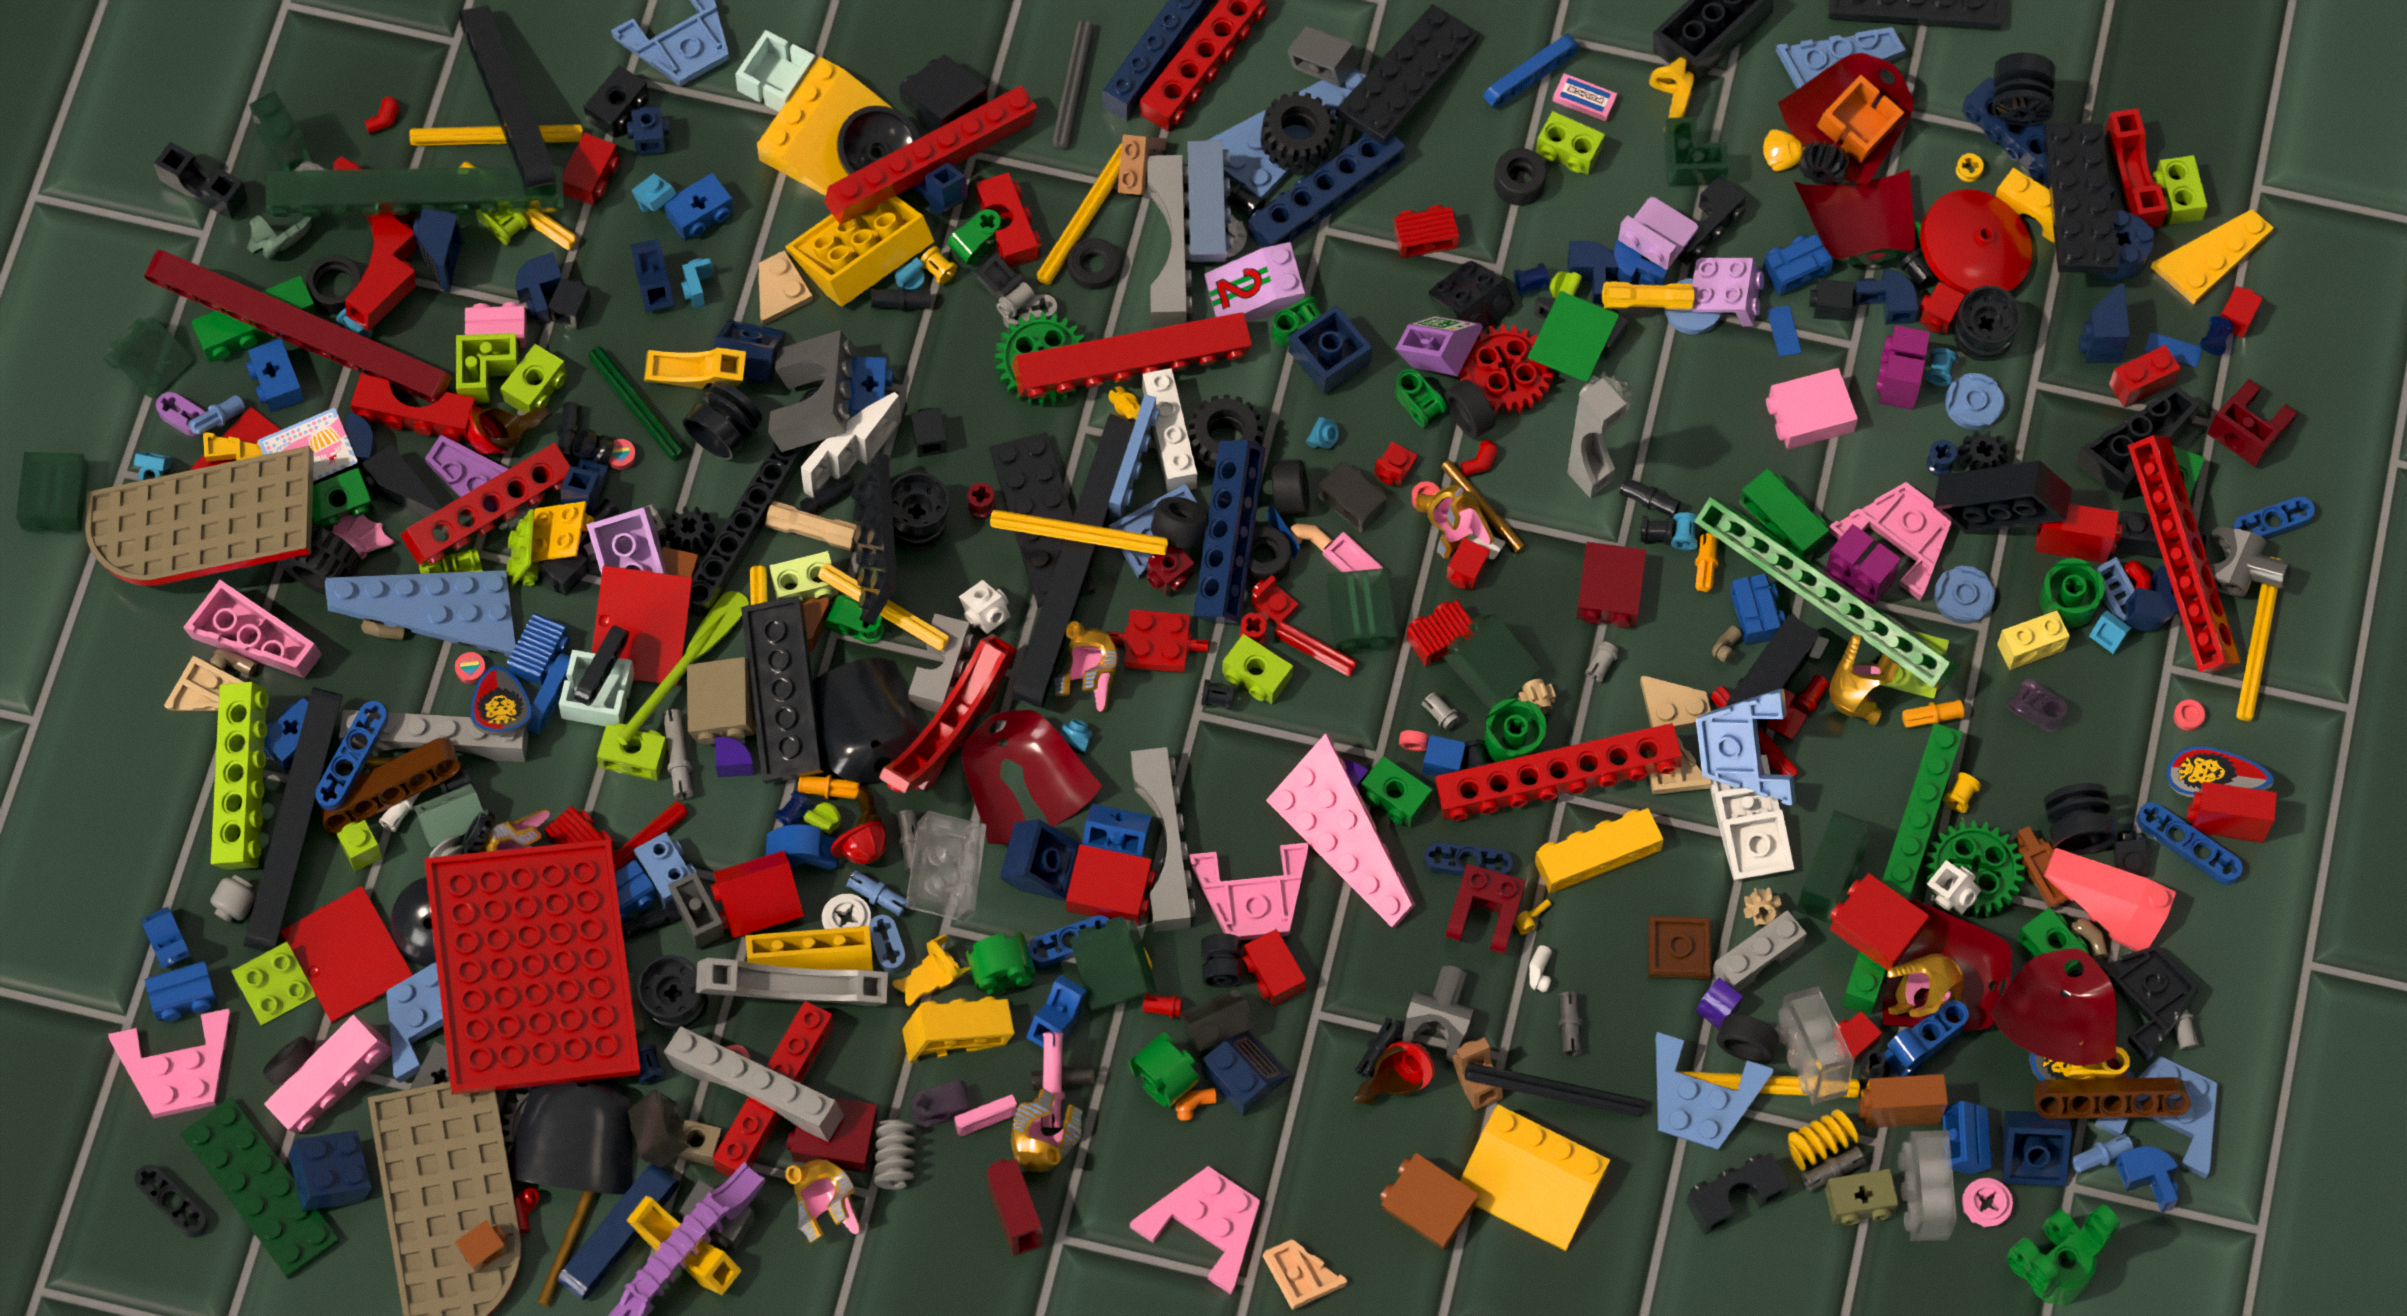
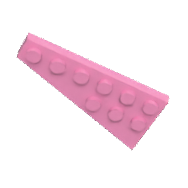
M1325 734L1266 801L1391 927H1396L1412 910L1415 903L1400 873L1396 871L1389 857L1390 853L1386 845L1382 843L1376 831L1377 827L1357 787L1353 785L1345 769L1347 768L1342 758H1339L1330 734Z

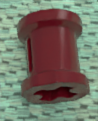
M976 483L969 488L968 509L972 516L977 519H986L988 516H991L992 511L995 510L993 488L986 483Z

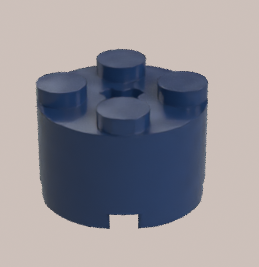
M2117 210L2113 213L2119 268L2117 274L2101 275L2112 280H2121V278L2128 277L2131 279L2138 276L2146 267L2153 247L2154 231L2140 217L2126 213L2123 210Z

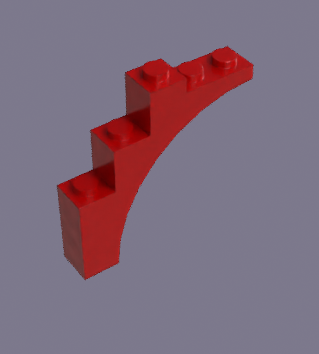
M340 156L333 163L334 180L346 189L363 209L371 226L374 240V248L369 266L360 283L346 298V316L369 332L415 288V270L404 260L416 250V236L413 235L412 227L405 223L416 213V195L411 188L406 185L402 186L394 179L385 186L380 179L371 177L364 172L357 163L350 162L343 156Z
M993 634L980 640L960 679L930 723L898 758L883 768L879 778L887 782V786L890 789L906 793L912 789L924 791L935 785L949 754L962 747L976 716L988 711L1017 651L1015 647Z

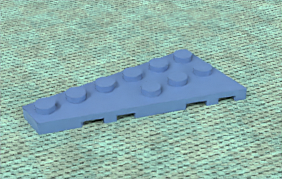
M1354 68L1341 86L1321 80L1300 91L1299 95L1305 96V92L1312 94L1311 98L1316 99L1317 96L1321 98L1322 105L1328 104L1331 108L1330 114H1334V125H1336L1341 120L1335 116L1337 107L1366 76ZM1266 110L1207 140H1223V150L1229 149V167H1223L1224 175L1237 185L1240 182H1244L1249 191L1257 197L1262 196L1263 198H1266L1291 172L1289 167L1283 170L1279 168L1278 162L1275 164L1270 162V155H1265L1263 152L1260 138ZM1291 125L1283 129L1287 135L1295 139H1306L1313 135L1309 129L1300 125Z
M506 570L326 578L325 580L328 611L363 620L365 618L384 622L386 626L408 628L413 633L456 644L462 642L474 645L479 650L487 652L493 650L505 653L504 656L507 657L511 656L516 647Z

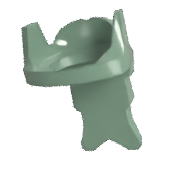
M309 213L278 237L261 216H255L250 220L252 235L247 248L251 253L264 248L262 254L265 258L271 259L275 257L280 251H286L308 232L314 213Z

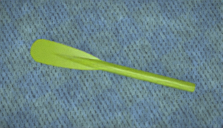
M729 591L719 598L696 630L685 655L616 737L619 743L626 745L686 673L687 665L693 664L709 652L742 618L741 607L749 606L748 599L744 594L737 591Z

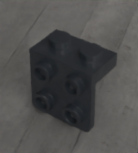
M1468 261L1460 265L1457 270L1439 281L1428 291L1432 300L1454 312L1458 320L1480 323L1483 326L1482 330L1515 306L1505 279L1474 261Z

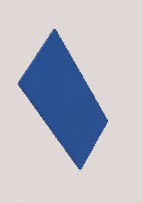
M1790 306L1767 309L1778 356L1802 353Z
M2153 332L2149 333L2144 352L2149 353L2166 345L2177 362L2197 367L2202 347Z
M1271 504L1266 518L1273 528L1284 533L1290 541L1292 557L1295 559L1300 546Z

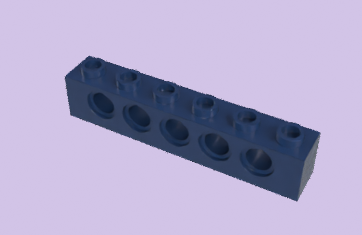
M1168 0L1102 90L1103 108L1128 121L1140 104L1142 97L1165 70L1215 0Z
M1988 77L1965 97L1962 108L1964 116L1970 123L1979 126L1990 141L1997 142L2006 151L2010 159L2018 161L2025 167L2033 179L2039 180L2049 189L2043 138L2044 125L2042 123L2030 126L2011 125L1991 115L1995 87L1993 79ZM2010 131H2017L2021 135H2014ZM2031 150H2038L2041 154H2036ZM2109 183L2112 203L2116 188Z
M1363 133L1361 139L1354 144L1349 143L1345 145L1335 158L1323 161L1313 174L1300 178L1287 193L1281 192L1265 209L1260 208L1256 210L1249 218L1248 234L1261 248L1293 242L1401 163L1405 156V145L1394 134L1382 145ZM1371 153L1375 156L1370 158L1364 156V154ZM1348 169L1353 171V173L1345 174L1342 170ZM1321 186H1328V187H1330L1331 189H1329V190H1322V189H1320L1319 187H1321ZM1299 202H1305V203H1307V204H1309V205H1307V206H1299V205H1297V203H1299ZM1278 218H1282V219H1285L1286 222L1278 223V222H1275L1274 220H1275V219H1278Z
M1248 440L1219 441L1218 453L1216 455V467L1212 483L1206 535L1203 543L1198 590L1194 604V617L1210 623H1240L1266 449Z

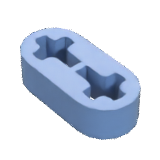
M878 915L869 923L871 943L880 968L888 973H897L905 966V951L894 920L887 915ZM879 925L889 928L887 930L888 940L883 941L881 933L877 932ZM890 947L893 955L898 956L896 957V963L893 964L889 960H885L887 959L886 949Z

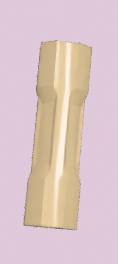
M773 501L769 507L765 523L768 528L807 536L847 551H852L856 544L854 540L857 529L856 524L800 511L794 506Z

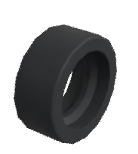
M331 255L322 257L314 262L307 272L305 281L307 290L316 308L325 313L339 314L342 310L346 309V298L360 283L362 276L360 269L354 261L345 256ZM343 272L348 274L352 279V287L342 296L326 297L318 291V282L328 273Z
M1464 379L1445 392V401L1453 419L1470 438L1476 439L1496 425L1495 416L1488 400L1472 381Z
M1732 1014L1727 1015L1723 1019L1716 1041L1723 1051L1734 1057L1754 1063H1765L1773 1058L1779 1041V1035L1772 1026L1761 1020L1746 1015Z

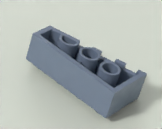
M1223 140L1187 141L1191 263L1225 262L1226 252H1232L1231 234L1225 235V224H1231L1230 206H1225L1224 196L1230 195V178H1224L1223 168L1229 167V149L1223 150Z

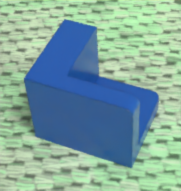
M1430 735L1422 774L1438 776L1460 771L1465 743Z

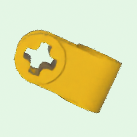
M2116 1047L2117 1056L2115 1059L2119 1062V1070L2109 1068L2106 1061L2094 1065H2071V1070L2068 1071V1078H2120L2129 1067V1055L2124 1049Z

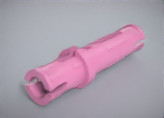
M1044 1032L1043 1089L1045 1088L1055 1094V1098L1049 1115L1043 1117L1042 1127L1052 1128L1054 1126L1058 1128L1062 1127L1061 1099H1065V1092H1062L1063 1033L1054 1032L1053 1043V1034L1051 1032Z

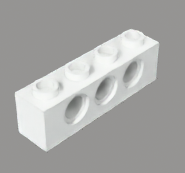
M1172 368L1144 373L1143 393L1144 395L1156 397V408L1160 409L1157 423L1155 426L1151 425L1167 493L1185 483L1189 490L1197 489V471Z

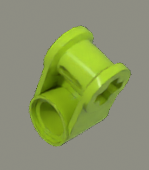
M484 189L476 194L474 204L477 219L504 245H508L511 241L510 238L521 228L526 229L529 224L525 217L494 190ZM485 205H494V208L490 210L482 209Z

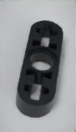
M617 625L611 627L579 682L574 694V700L586 706H590L594 702L628 642L630 635L628 630Z
M144 1165L137 1170L134 1180L138 1190L185 1236L196 1238L205 1233L208 1228V1219L204 1211L162 1170L155 1165ZM148 1175L151 1178H155L158 1186L161 1187L158 1193L151 1184L145 1185L143 1179L145 1176ZM168 1194H177L180 1197V1202L175 1208L168 1209L163 1206V1199ZM184 1210L193 1219L198 1217L199 1225L197 1227L193 1225L188 1226L187 1220L181 1214Z

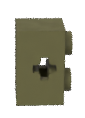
M1890 1169L1828 1179L1825 1187L1833 1224L1842 1223L1843 1226H1851L1861 1222V1219L1885 1220L1895 1213L1898 1206ZM1861 1195L1863 1200H1868L1867 1203H1863L1861 1199H1857V1196Z

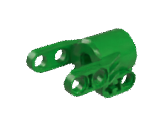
M2101 1204L2088 1215L2080 1230L2065 1211L2058 1209L2046 1219L2042 1230L2044 1229L2047 1237L2056 1248L2045 1256L2042 1252H2039L2038 1248L2028 1238L2024 1237L2010 1248L2006 1260L2011 1269L2020 1278L2026 1279L2030 1283L2034 1293L2044 1302L2054 1305H2069L2077 1301L2086 1291L2095 1273L2097 1258L2113 1241L2120 1228V1221L2107 1205ZM2066 1258L2070 1260L2073 1267H2062L2058 1259Z

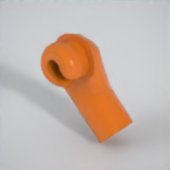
M1215 1088L1197 1089L1187 1092L1176 1103L1177 1118L1181 1121H1189L1194 1117L1193 1110L1198 1105L1216 1104Z

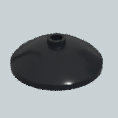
M868 106L852 113L841 126L836 143L837 155L843 169L850 175L921 137L915 125L901 112L886 106ZM871 151H876L879 154V158H874L871 155Z
M426 877L412 882L400 893L391 914L392 934L398 948L408 959L423 967H428L436 962L433 932L426 924L427 919L431 918Z

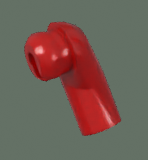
M390 96L383 98L378 116L364 120L369 134L390 127L395 123L399 112V103L396 99Z
M1490 440L1482 441L1479 444L1480 449L1476 458L1460 463L1462 474L1469 476L1488 471L1498 455L1496 444Z
M2130 560L2128 564L2123 565L2129 580L2133 578L2136 580V589L2138 587L2151 590L2152 576L2139 561Z
M530 1187L522 1190L514 1199L520 1234L530 1231L527 1216L540 1199V1194L535 1188Z

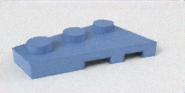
M1185 483L1110 524L1108 528L1153 535L1151 524L1156 504L1161 499L1182 497L1194 502L1197 501ZM1120 548L1135 575L1139 578L1147 570V562L1152 554Z

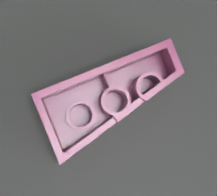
M221 580L218 581L183 627L192 639L240 654L248 659L302 678L307 676L323 655L309 639Z
M352 1015L264 1105L289 1131L296 1134L305 1132L314 1125L319 1116L392 1055L391 1044L373 1025Z

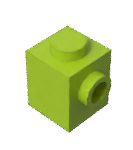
M365 820L359 823H349L341 832L337 833L341 847L355 872L383 858L378 843Z

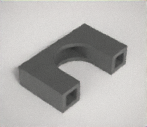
M841 330L777 349L775 370L788 389L824 380L818 391L808 399L770 411L768 433L781 452L846 433L847 420L850 418L848 409L849 399L852 397L850 385L851 378L854 376L852 364L856 351L853 342L847 340Z

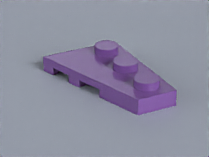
M443 435L439 436L425 457L426 463L459 497L464 496L508 470L502 465ZM508 486V492L511 491L513 486ZM483 500L484 508L488 512H495L493 503Z

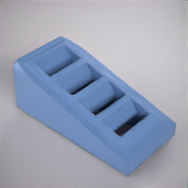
M2115 557L2094 570L2096 572L2098 570L2101 575L2110 572L2113 576L2107 580L2103 577L2105 590L2102 600L2112 614H2115L2123 622L2126 620V610L2122 611L2120 606L2126 604V600L2135 591V588L2118 558ZM2117 582L2119 587L2111 591L2109 585ZM2121 592L2126 594V597L2118 601L2114 597Z

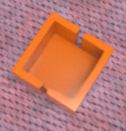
M1862 75L1823 113L1817 125L1835 143L1839 140L1843 141L1841 148H1844L1860 164L1898 125L1904 114L1885 95L1880 100L1876 109L1872 108L1871 106L1874 104L1880 91Z

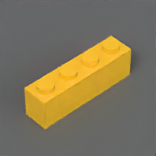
M1649 808L1642 811L1634 809L1625 813L1621 819L1613 822L1605 820L1597 824L1595 829L1588 832L1577 831L1567 837V840L1560 843L1549 842L1544 844L1536 852L1535 865L1549 894H1552L1659 852L1662 849L1664 839Z
M870 926L745 935L747 962L803 969L873 971Z

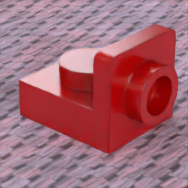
M1391 442L1383 457L1377 459L1374 475L1381 482L1387 485L1393 484L1400 488L1416 463L1418 455Z
M1271 575L1266 581L1260 580L1251 592L1252 607L1277 627L1281 621L1286 622L1296 612L1299 604L1276 585L1277 579Z
M1784 689L1787 715L1784 719H1768L1766 727L1788 740H1793L1806 721L1807 716L1792 706L1795 694Z

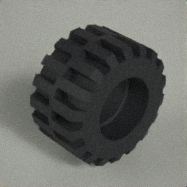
M1293 92L1292 96H1288L1286 93L1281 95L1280 101L1274 99L1271 102V107H1267L1263 117L1260 141L1261 145H1263L1264 154L1270 155L1269 161L1273 164L1278 162L1279 168L1285 170L1286 167H1289L1291 172L1296 173L1297 169L1307 172L1310 170V166L1317 168L1321 161H1325L1328 158L1335 135L1334 114H1330L1331 108L1328 104L1322 105V99L1318 96L1316 99L1311 98L1312 94L1305 92V96L1299 95V92ZM1291 125H1300L1309 129L1313 135L1306 139H1295L1287 135L1283 129Z
M1224 394V399L1213 396L1210 403L1205 400L1200 403V409L1196 408L1194 410L1193 418H1190L1189 442L1192 455L1195 456V463L1198 466L1204 464V471L1208 473L1211 470L1215 471L1219 443L1214 441L1209 435L1218 428L1229 427L1235 429L1242 435L1238 441L1248 440L1263 446V421L1260 420L1258 410L1253 411V405L1249 401L1244 404L1243 398L1236 396L1234 400L1230 399V395Z
M312 525L311 554L279 560L281 566L294 579L308 588L326 594V578L354 577L362 564L361 557L349 543L336 534Z

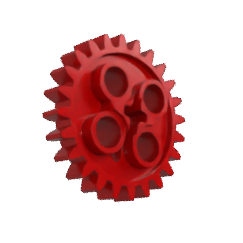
M1501 324L1500 331L1498 332L1495 331L1492 325L1489 326L1488 335L1481 331L1478 340L1474 343L1458 376L1462 377L1460 382L1466 379L1477 385L1490 406L1494 407L1495 415L1499 414L1501 408L1505 409L1507 416H1510L1512 408H1516L1517 412L1522 414L1523 405L1533 409V399L1541 403L1543 399L1542 393L1548 394L1549 383H1552L1553 374H1551L1553 369L1528 358L1538 335L1536 334L1528 338L1527 328L1521 333H1517L1516 325H1513L1511 331H1506L1505 325ZM1496 348H1499L1502 352L1505 368H1501L1502 359ZM1515 350L1520 352L1521 354L1518 356H1513L1508 352ZM1487 358L1491 359L1493 363L1485 364L1480 360ZM1507 372H1510V378H1509V379H1510V383L1512 384V386H1513V388H1514V390H1515L1514 392L1511 391V389H1510L1509 379H1508V376H1507ZM1528 376L1531 380L1522 381L1518 377ZM1500 384L1503 388L1493 389L1490 385Z

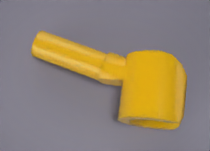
M1548 899L1529 912L1523 911L1519 914L1515 925L1521 935L1535 929L1536 924L1533 919L1551 906V902Z

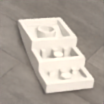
M893 392L869 405L847 421L846 433L827 438L819 445L801 466L804 493L814 497L813 493L820 490L831 476L838 479L847 474L857 460L864 464L871 462L901 422L898 394Z
M1761 755L1763 774L1771 775L1767 755ZM1711 779L1710 791L1733 880L1794 870L1783 811L1779 808L1778 799L1771 796L1765 798L1757 795L1756 791L1741 786L1736 788Z

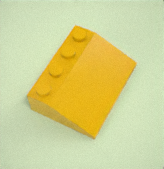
M819 56L757 143L759 161L826 196L829 185L848 176L839 161L836 148L837 136L845 120L852 113L864 107H892L846 70Z
M895 196L842 225L831 214L786 245L785 248L830 299L843 307L862 292L877 284L879 280L898 269L916 254L921 253L934 242V239L924 216Z
M1497 1104L1482 1132L1460 1182L1479 1194L1480 1200L1476 1207L1566 1251L1608 1171L1610 1160Z

